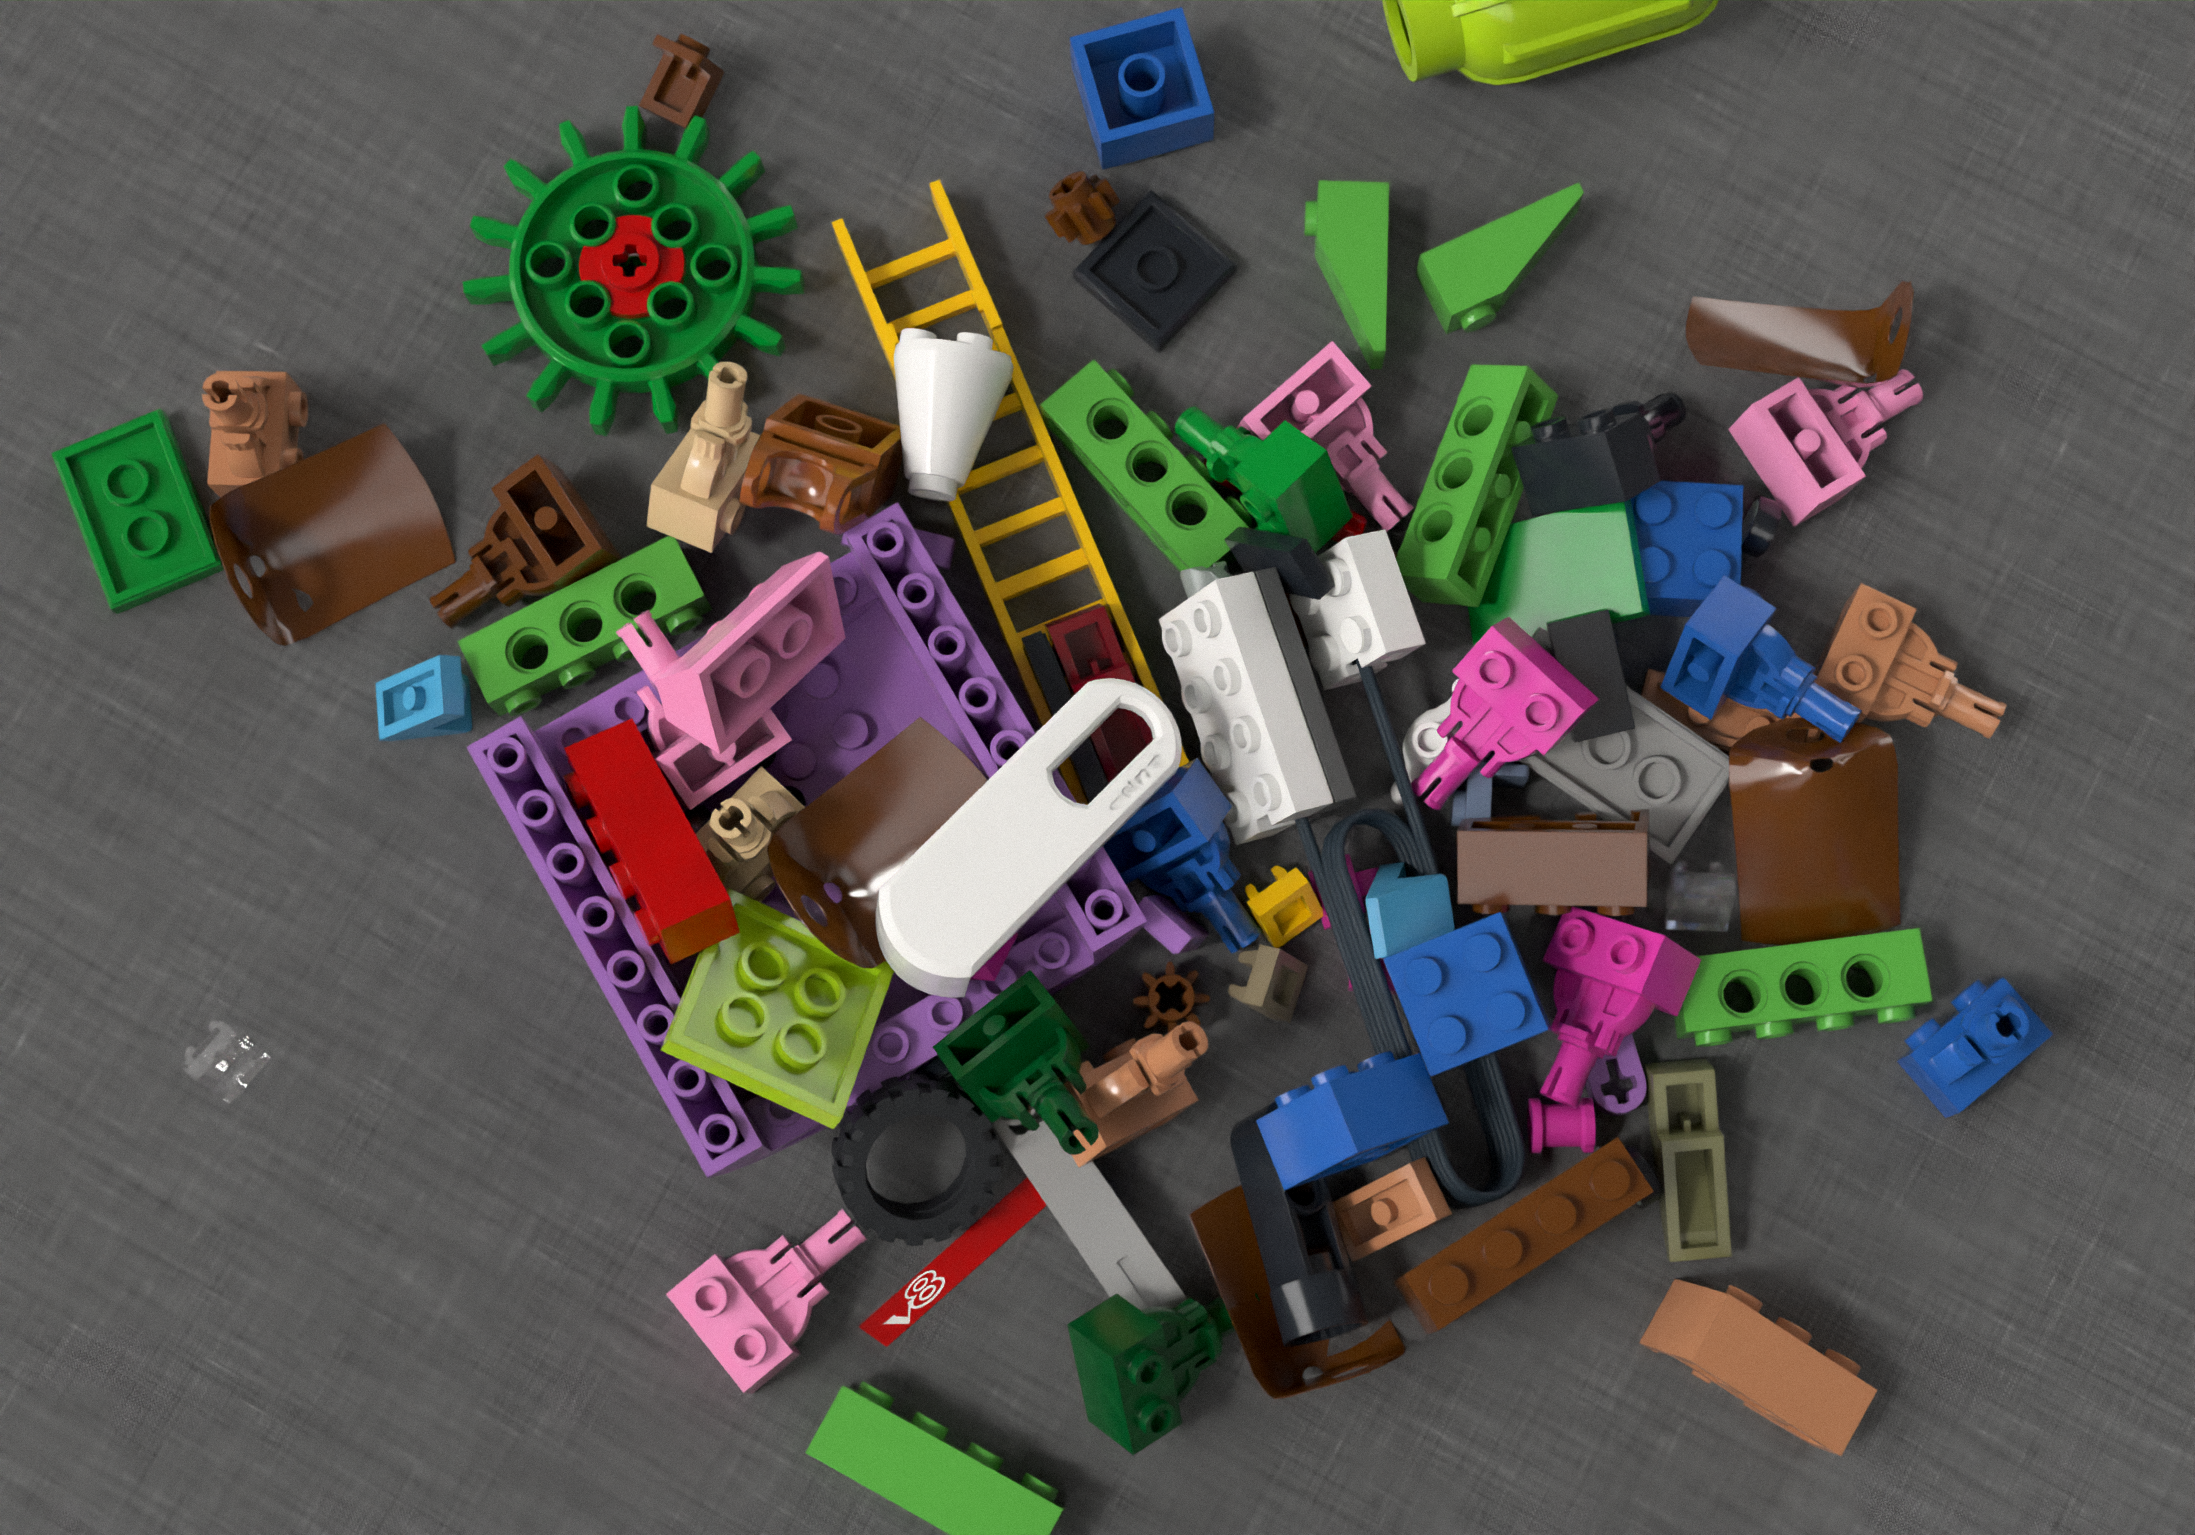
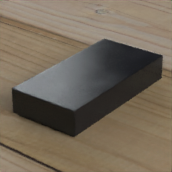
M1237 527L1224 539L1245 573L1276 567L1285 593L1320 600L1334 587L1331 577L1307 539L1246 527Z
M1604 608L1546 622L1553 657L1599 698L1598 702L1570 731L1572 741L1576 743L1635 729L1609 610Z

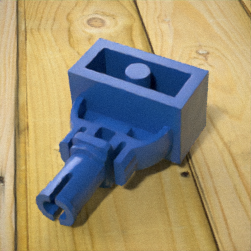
M1724 575L1685 624L1660 688L1712 720L1728 698L1747 707L1767 709L1783 720L1787 715L1792 717L1796 713L1841 744L1857 722L1862 710L1815 683L1818 678L1814 675L1816 668L1797 657L1784 637L1769 626L1776 607L1763 600L1753 589L1741 586Z
M1198 758L1179 767L1177 772L1103 847L1125 884L1138 878L1154 891L1171 896L1182 912L1187 910L1189 912L1195 911L1196 913L1202 912L1222 937L1221 939L1228 950L1234 953L1240 947L1244 948L1256 940L1261 934L1262 929L1252 916L1248 914L1230 889L1241 876L1228 857L1230 841L1226 827L1222 822L1232 808V805Z
M2004 977L1988 986H1985L1980 979L1976 980L1950 1002L1957 1010L1941 1025L1932 1017L1904 1040L1911 1050L1897 1062L1945 1118L1963 1111L2053 1035Z

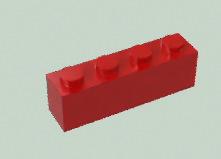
M633 719L626 720L565 747L564 750L572 772L562 776L564 784L577 810L588 806L593 817L585 821L599 853L603 854L611 850L617 863L610 865L609 868L623 899L627 900L633 896L636 897L641 909L633 913L647 945L650 947L660 943L670 964H673L740 933L731 898Z

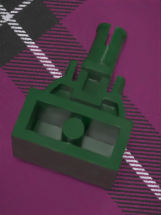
M1031 970L933 1046V1049L956 1081L992 1123L1003 1116L1008 1119L1020 1120L1022 1125L1027 1127L1028 1130L1036 1131L1041 1126L1031 1114V1110L1034 1109L1057 1138L1063 1151L1070 1155H1077L1086 1150L1074 1135L1075 1130L1078 1129L1091 1146L1099 1137L1097 1124L1088 1117L1065 1085L1066 1082L1070 1081L1080 1095L1086 1091L1087 1084L1079 1073L1081 1068L1080 1054L1090 1045Z
M1255 1292L1256 1298L1258 1299V1301H1260L1258 1295ZM1116 1293L1068 1323L1067 1327L1088 1421L1133 1456L1183 1424L1179 1402L1190 1392L1200 1372L1217 1362L1216 1358L1222 1354L1223 1339L1236 1331L1222 1296L1204 1306L1192 1298H1188L1174 1308L1152 1306L1140 1310Z

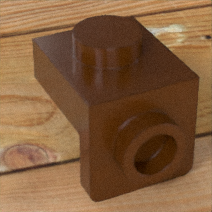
M657 34L652 45L664 54L639 106L659 118L686 129L695 115L703 118L725 71L707 58L711 49L684 34H679L676 42Z

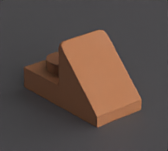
M1425 1157L1413 1161L1333 1202L1343 1242L1352 1262L1430 1227L1437 1221L1452 1214Z

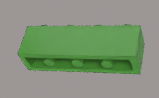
M865 1381L861 1382L857 1390L842 1385L805 1452L950 1535H1051L1065 1507L1054 1502L1059 1490L1027 1472L1020 1483L999 1471L1004 1462V1459L974 1442L970 1443L966 1452L944 1440L950 1430L949 1428L918 1411L915 1413L912 1421L890 1410L895 1398Z

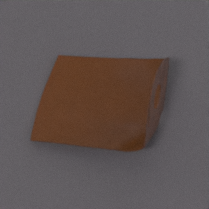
M1902 281L1880 307L1868 310L1793 307L1693 296L1686 320V340L1695 359L1705 366L1795 376L1848 387L1868 388L1879 386L1893 379L1897 375L1902 363L1911 324L1914 288L1911 281ZM1902 307L1903 313L1900 328L1895 340L1891 344L1890 334L1897 312ZM1876 373L1875 382L1864 383L1863 380Z
M385 423L281 470L238 487L219 498L210 506L209 517L216 548L231 587L257 627L272 641L281 646H287L308 638L386 596L456 563L440 510L427 482L415 462ZM251 556L260 557L264 562L266 569L261 577H258L250 561ZM234 564L239 566L251 588L252 598L242 589L235 574ZM292 589L300 590L311 597L313 604L306 612L299 606L296 593Z
M922 717L916 719L866 761L787 820L772 836L771 842L767 846V854L776 882L795 916L829 950L861 968L873 969L886 961L876 932V907L879 889L988 780L971 760L941 732ZM834 883L839 887L842 893V900L839 903H835L828 896L824 889V884ZM802 895L809 897L820 907L827 919L828 925L826 927L817 923L809 915L802 903Z
M1801 717L1785 718L1784 720L1753 729L1738 740L1729 752V788L1738 875L1741 940L1761 944L1789 945L1874 934L1900 925L1898 762L1891 735L1879 728L1856 722L1847 737L1840 744L1823 730ZM1815 729L1823 732L1825 737L1817 742L1799 743L1786 738V735L1793 730ZM1819 758H1829L1833 760V766L1828 771L1815 772L1810 767V761Z
M1242 1185L1224 1192L1188 1215L1252 1373L1264 1392L1271 1398H1289L1346 1381L1378 1369L1405 1354L1407 1347L1399 1338L1389 1316V1321L1368 1339L1348 1350L1327 1357L1329 1339L1301 1346L1285 1347L1269 1295L1271 1289ZM1255 1292L1258 1295L1260 1301H1258V1299L1256 1298ZM1315 1366L1323 1372V1374L1310 1379L1302 1377L1308 1367ZM1367 1366V1367H1365V1368H1363V1369H1361V1370H1358V1371H1356V1372H1353V1373H1350V1374H1347V1375H1344V1376H1340V1377L1333 1378V1377H1335V1376H1337V1375H1339V1374H1341V1373H1344V1372H1347V1371H1350V1370H1353V1369H1356V1368H1359V1367Z

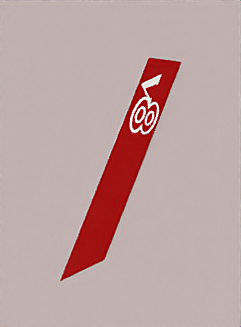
M1028 1177L858 1327L885 1347H888L1047 1206Z

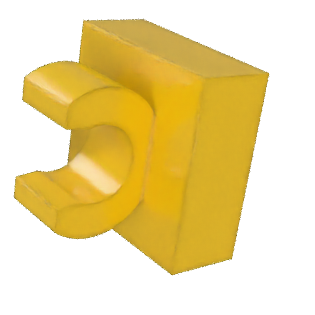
M1275 865L1270 869L1276 880L1273 884L1258 892L1255 886L1250 883L1245 887V892L1249 899L1247 904L1262 929L1263 935L1274 948H1280L1322 918L1323 909L1309 881L1297 867L1287 873L1284 868Z

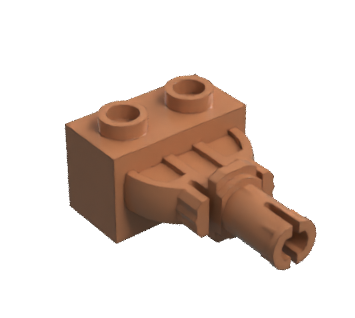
M216 371V374L206 378L202 389L207 394H202V400L204 405L210 409L209 424L212 427L207 485L220 498L238 487L304 459L302 450L297 447L299 427H305L308 420V399L306 393L302 392L287 372Z
M1861 583L1846 601L1818 660L1814 675L1818 677L1815 683L1842 700L1861 709L1862 712L1857 720L1858 723H1861L1865 718L1880 722L1907 719L1926 728L1934 716L1940 715L1990 739L1999 725L2000 720L1997 719L1998 716L2001 717L2004 714L2006 703L1998 702L1957 683L1958 678L1954 677L1953 672L1958 662L1939 654L1931 638L1920 627L1911 622L1917 609Z
M1188 1021L1180 1026H1176L1164 1037L1162 1034L1153 1033L1138 1041L1135 1038L1130 1039L1107 1052L1103 1056L1106 1063L1093 1069L1089 1061L1081 1063L1079 1073L1087 1084L1086 1091L1080 1095L1070 1081L1066 1082L1065 1085L1088 1117L1097 1124L1099 1137L1091 1146L1078 1129L1074 1131V1135L1086 1149L1080 1154L1072 1155L1079 1168L1170 1122L1198 1101L1184 1073L1192 1065V1062L1208 1049L1206 1033L1199 1025Z

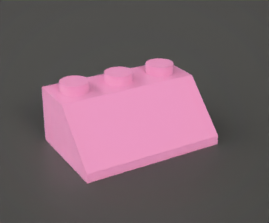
M819 551L783 565L764 583L758 584L750 592L748 598L728 616L712 625L707 634L687 653L667 666L663 674L656 680L667 721L718 754H721L846 638L830 560L827 555Z

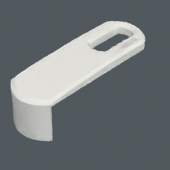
M1106 678L1087 682L879 889L876 907L877 938L884 958L893 971L906 983L925 993L940 997H965L970 978L1177 772L1182 753L1181 736L1177 723L1167 706L1155 694L1130 681ZM1117 708L1131 710L1141 716L1151 728L1153 741L1088 805L1075 803L1063 796L1054 784L1052 773Z

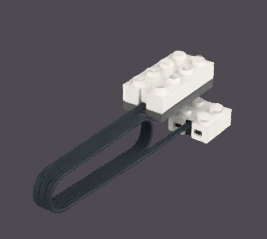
M1386 530L1346 537L1318 556L1334 585L1320 600L1290 594L1291 605L1299 616L1309 645L1311 662L1319 673L1324 690L1363 681L1410 824L1409 827L1397 815L1381 808L1362 809L1333 825L1324 838L1322 854L1319 851L1310 821L1319 817L1318 813L1330 811L1355 798L1356 795L1277 569L1272 567L1231 576L1226 562L1222 561L1213 563V567L1209 568L1199 566L1182 570L1180 578L1188 599L1159 619L1162 628V641L1166 652L1172 657L1180 680L1184 706L1193 718L1201 742L1203 762L1211 771L1214 782L1232 805V808L1223 820L1230 827L1236 845L1298 829L1375 1055L1392 1051L1395 1060L1411 1056L1412 1052L1379 958L1375 959L1371 934L1350 877L1344 853L1346 836L1352 826L1367 825L1379 830L1390 840L1400 863L1404 862L1407 878L1440 874L1375 673L1387 667L1386 662L1401 659L1426 644ZM1454 919V925H1455L1454 930L1457 929L1455 919ZM1496 1052L1463 1065L1487 1140L1492 1163L1490 1179L1483 1191L1470 1188L1456 1175L1449 1162L1438 1129L1407 1144L1412 1162L1423 1157L1426 1158L1448 1206L1454 1209L1474 1208L1500 1200L1514 1191L1523 1176L1526 1160L1523 1137Z

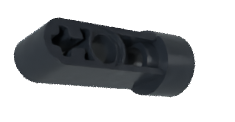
M1276 1101L1237 1122L1231 1131L1230 1145L1271 1289L1269 1295L1283 1345L1285 1347H1293L1327 1340L1352 1332L1367 1325L1369 1321L1355 1272L1351 1269L1326 1179L1322 1178L1285 1191L1283 1189L1256 1122L1261 1117L1278 1109Z

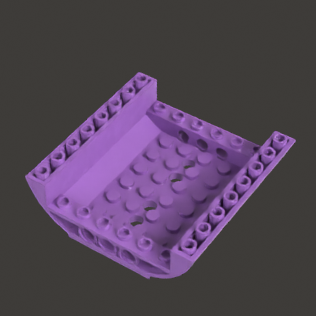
M897 502L844 532L851 552L830 563L846 638L771 707V710L792 741L776 751L774 762L765 770L786 790L801 793L805 797V807L866 761L919 717H922L959 748L982 772L987 780L1035 734ZM704 636L677 650L678 656L682 657ZM642 670L536 731L520 716L467 746V749L707 1178H711L743 1168L774 1155L828 1127L661 1051L699 952L670 964L660 943L650 947L647 945L633 913L641 909L636 897L633 896L627 900L623 899L609 868L610 865L617 863L611 850L603 854L599 853L585 821L593 816L588 806L576 809L562 778L563 775L572 772L564 750L565 747L631 718L650 752L656 751L648 730L649 710L637 694V691L646 685L653 692L659 703L661 704L662 702L660 695L647 678V674ZM749 769L699 805H704L711 813H713L715 808L719 810L722 807L720 803L731 798L757 770ZM1056 769L1052 773L1054 784L1063 796L1077 803ZM674 794L683 812L687 811L688 809L681 804ZM1103 846L1017 931L1018 936L995 981L970 980L965 997L950 998L920 991L906 983L895 972L893 973L845 1112L848 1110L852 1113L858 1105L856 1099L869 1089L873 1093L877 1089L882 1088L880 1082L896 1076L899 1081L909 1080V1074L921 1073L931 1061L939 1057L933 1049L936 1043L1029 970L1034 973L1049 994L1053 996L1100 964L1147 923L1145 916ZM776 882L773 890L761 903L798 920ZM802 895V903L805 906L809 897Z

